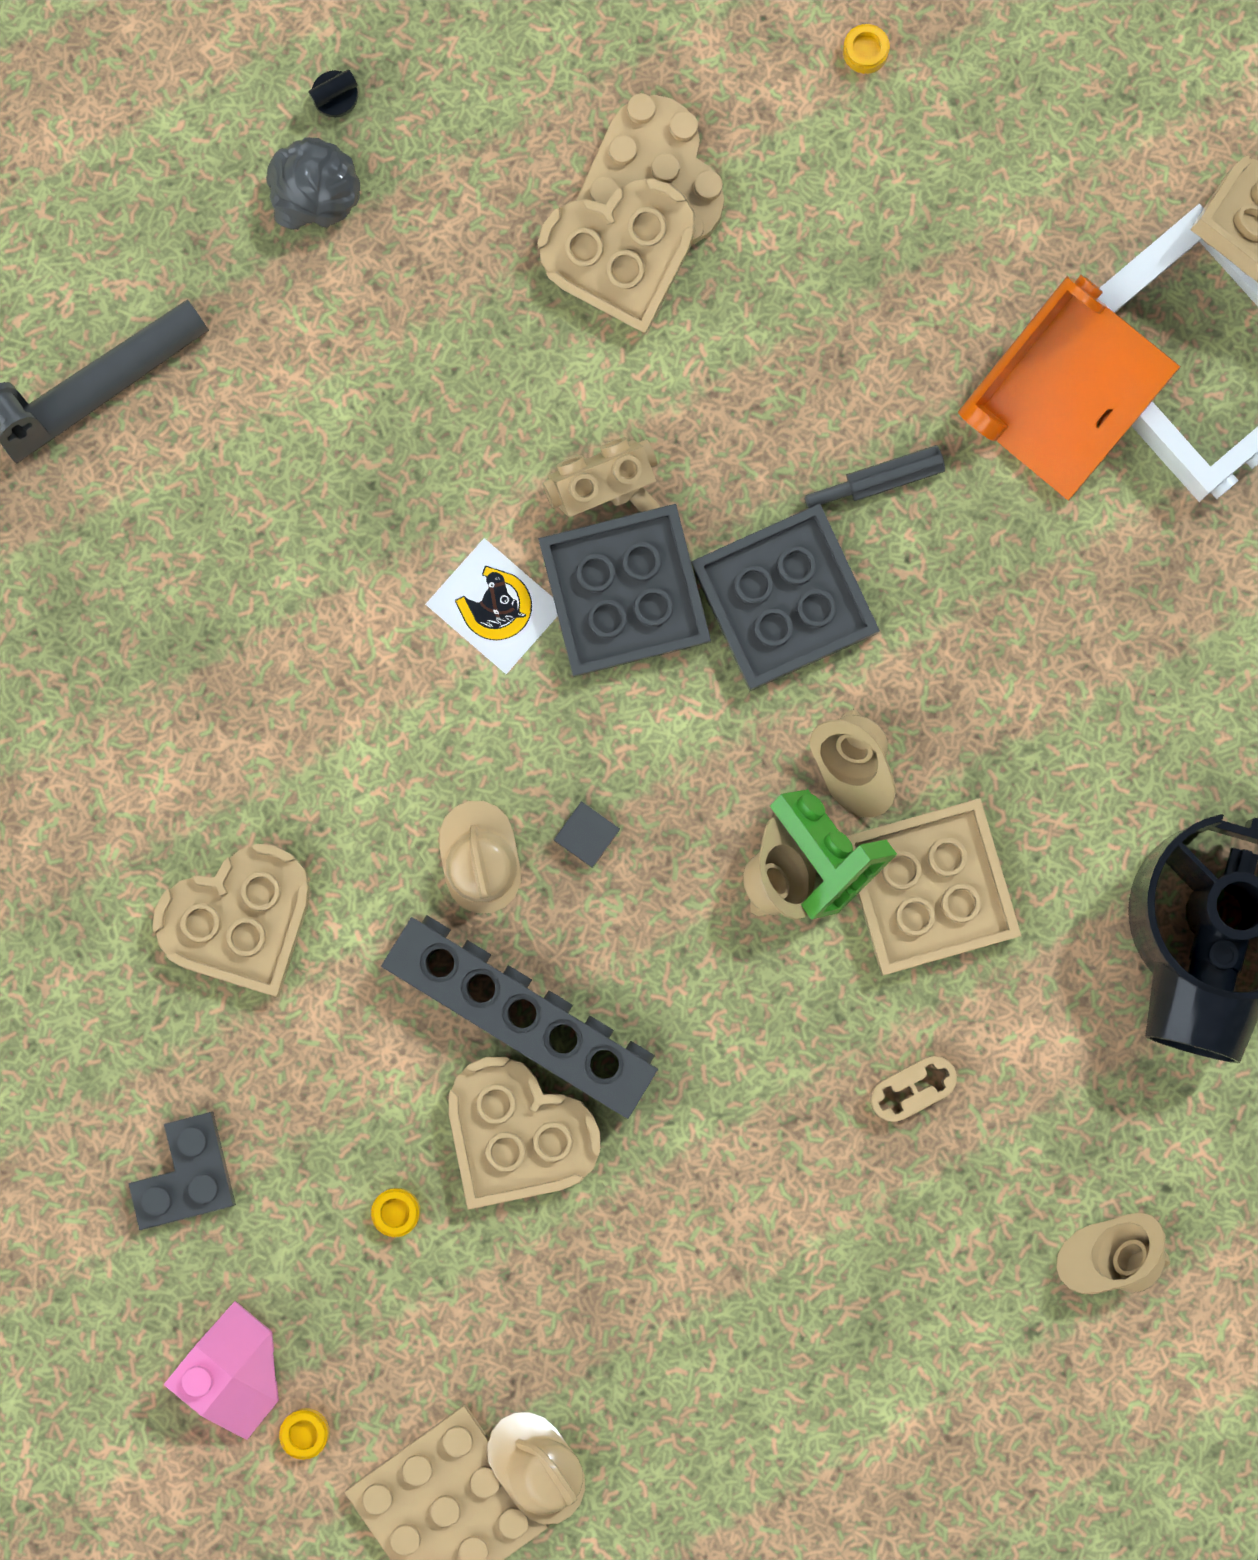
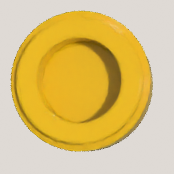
M861 24L851 29L843 45V57L846 64L852 70L862 74L874 73L881 69L886 63L890 51L888 36L881 28L872 24Z
M391 1188L382 1192L375 1199L371 1209V1218L376 1229L382 1234L389 1237H401L411 1232L418 1224L421 1212L417 1198L410 1191L403 1188Z
M310 1408L297 1409L285 1418L280 1427L279 1439L281 1446L293 1458L300 1460L311 1459L317 1456L326 1446L329 1439V1425L320 1412Z

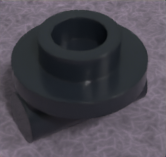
M349 69L344 72L332 70L321 74L315 80L312 89L308 91L317 110L328 117L336 118L347 115L354 109L358 100V84Z

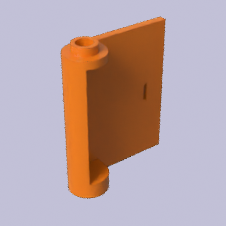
M1080 274L1076 281L1069 276L1063 280L958 411V414L971 427L989 440L997 441L1068 501H1070L1181 367L1102 303L1098 298L1103 291L1082 274Z

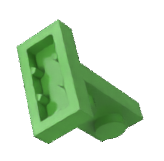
M808 789L780 794L770 805L773 812L824 880L801 904L811 920L838 914L897 855L887 840L861 844L853 851L851 841L836 828L825 813L823 803L815 795L811 794Z

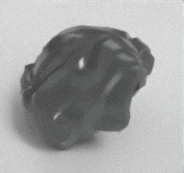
M305 137L303 140L293 142L288 147L279 149L268 165L266 181L270 188L274 220L282 227L290 230H299L301 226L314 222L321 227L328 228L330 225L345 219L350 214L351 208L356 206L359 201L360 180L356 175L352 158L343 153L337 145L325 142L320 138Z

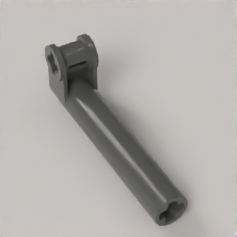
M187 299L31 403H28L10 382L0 383V444L16 464L208 332L209 329Z

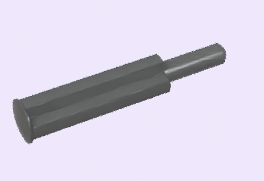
M935 445L846 474L847 482L806 495L804 498L806 506L810 508L819 503L822 505L852 495L854 501L943 473L945 472L944 458L939 447Z

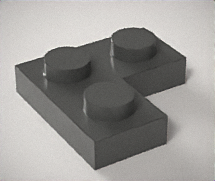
M214 1112L164 1124L175 1171L128 1183L139 1230L236 1205Z

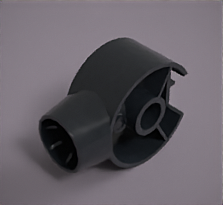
M1220 814L1206 818L1171 835L1153 849L1140 866L1134 878L1129 897L1128 915L1135 947L1146 966L1153 973L1145 1038L1188 1053L1240 1064L1258 1021V988L1249 992H1233L1238 973H1241L1249 940L1258 937V877L1254 875L1258 855L1249 850L1231 848L1224 876L1217 878L1182 843L1191 834L1210 830L1258 844V818L1248 820L1244 827L1223 821L1224 815ZM1165 863L1193 890L1186 904V920L1190 930L1195 935L1189 956L1191 961L1188 972L1172 957L1157 925L1155 892ZM1221 890L1233 894L1240 903L1242 920L1236 930L1227 926L1219 917L1217 898Z

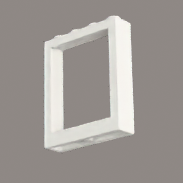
M1198 204L1100 287L1103 293L1098 299L1113 312H1117L1198 242L1206 248L1257 306L1258 282L1242 272L1239 267L1190 230L1204 209ZM1153 402L1150 403L1132 425L1134 430L1198 502L1210 493L1216 499L1222 496L1239 481L1233 473L1245 463L1251 469L1258 465V427L1210 467Z

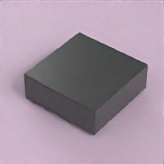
M581 801L554 841L593 868L616 837L620 828Z

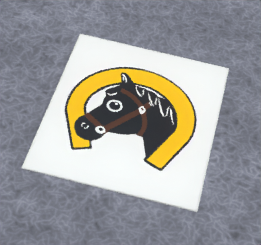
M485 538L425 604L505 674L511 670L558 616L553 597Z

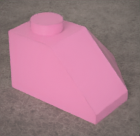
M234 1301L189 1352L164 1383V1386L200 1416L247 1440L279 1401L273 1356V1333L239 1303Z

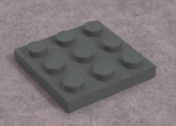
M820 503L691 561L694 573L749 691L762 687L880 632Z
M676 504L538 538L573 677L711 643Z

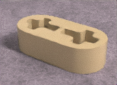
M929 1056L878 1082L870 1093V1105L873 1112L885 1121L897 1122L940 1101L952 1093L956 1086L957 1074L955 1068L950 1061L943 1057ZM932 1064L937 1070L943 1068L946 1070L947 1076L941 1080L943 1085L941 1090L937 1091L934 1086H926L919 1091L917 1090L914 1083L927 1076L925 1068L928 1065ZM886 1087H890L893 1092H899L909 1087L912 1093L899 1102L901 1110L898 1113H894L890 1108L882 1110L879 1102L885 1098L882 1090Z

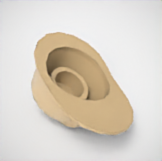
M856 709L847 711L840 719L827 720L818 724L811 733L809 745L834 800L848 812L859 817L874 818L886 813L894 803L896 786L886 759L888 741L882 728L871 719L860 716Z
M467 801L454 807L445 816L439 830V849L445 880L450 894L462 908L474 913H493L503 909L516 897L521 884V867L514 832L509 819L497 806L485 801Z
M776 814L767 822L760 852L744 868V888L750 899V911L753 915L782 914L787 918L798 920L808 915L801 904L813 892L817 871Z
M1138 1212L1092 1224L1076 1231L1064 1242L1058 1253L1056 1268L1060 1280L1070 1290L1081 1294H1099L1115 1289L1129 1293L1145 1291L1156 1283L1161 1277L1164 1268L1170 1265L1169 1255L1165 1251L1166 1236L1162 1225L1152 1215Z
M530 1412L513 1413L501 1419L491 1431L487 1444L488 1463L497 1480L515 1502L519 1510L529 1520L547 1525L558 1524L571 1517L580 1506L585 1492V1474L578 1457L573 1453L555 1427L541 1416Z

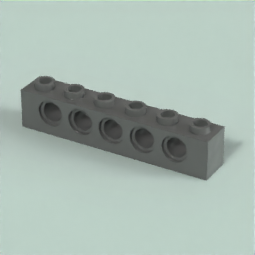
M426 915L422 923L413 917L410 918L382 963V968L629 1119L658 1071L657 1067L650 1064L655 1057L654 1054L633 1041H630L626 1048L610 1039L614 1031L613 1029L590 1015L585 1023L569 1014L573 1005L548 990L543 998L528 989L532 979L508 965L504 972L494 968L487 963L491 954L469 940L466 941L463 947H460L446 937L451 929L430 916ZM438 950H448L454 958V968L445 977H436L429 969V959ZM484 974L493 979L495 993L489 1001L479 1003L471 997L469 986L476 976ZM523 999L533 1003L537 1013L533 1024L526 1028L517 1027L510 1019L512 1005ZM559 1025H569L577 1033V1045L569 1053H560L551 1045V1033ZM600 1050H609L618 1058V1071L610 1078H600L592 1071L591 1059Z

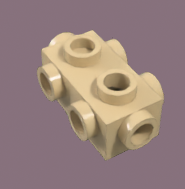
M626 437L609 441L600 447L602 452L587 459H584L583 455H579L557 464L558 471L547 475L549 480L542 482L551 507L553 509L560 507V510L568 517L577 515L610 500L614 506L622 505L630 500L640 512L660 507L659 503L643 488L656 482L652 467L657 466V459L647 439L636 442L635 440L628 441Z

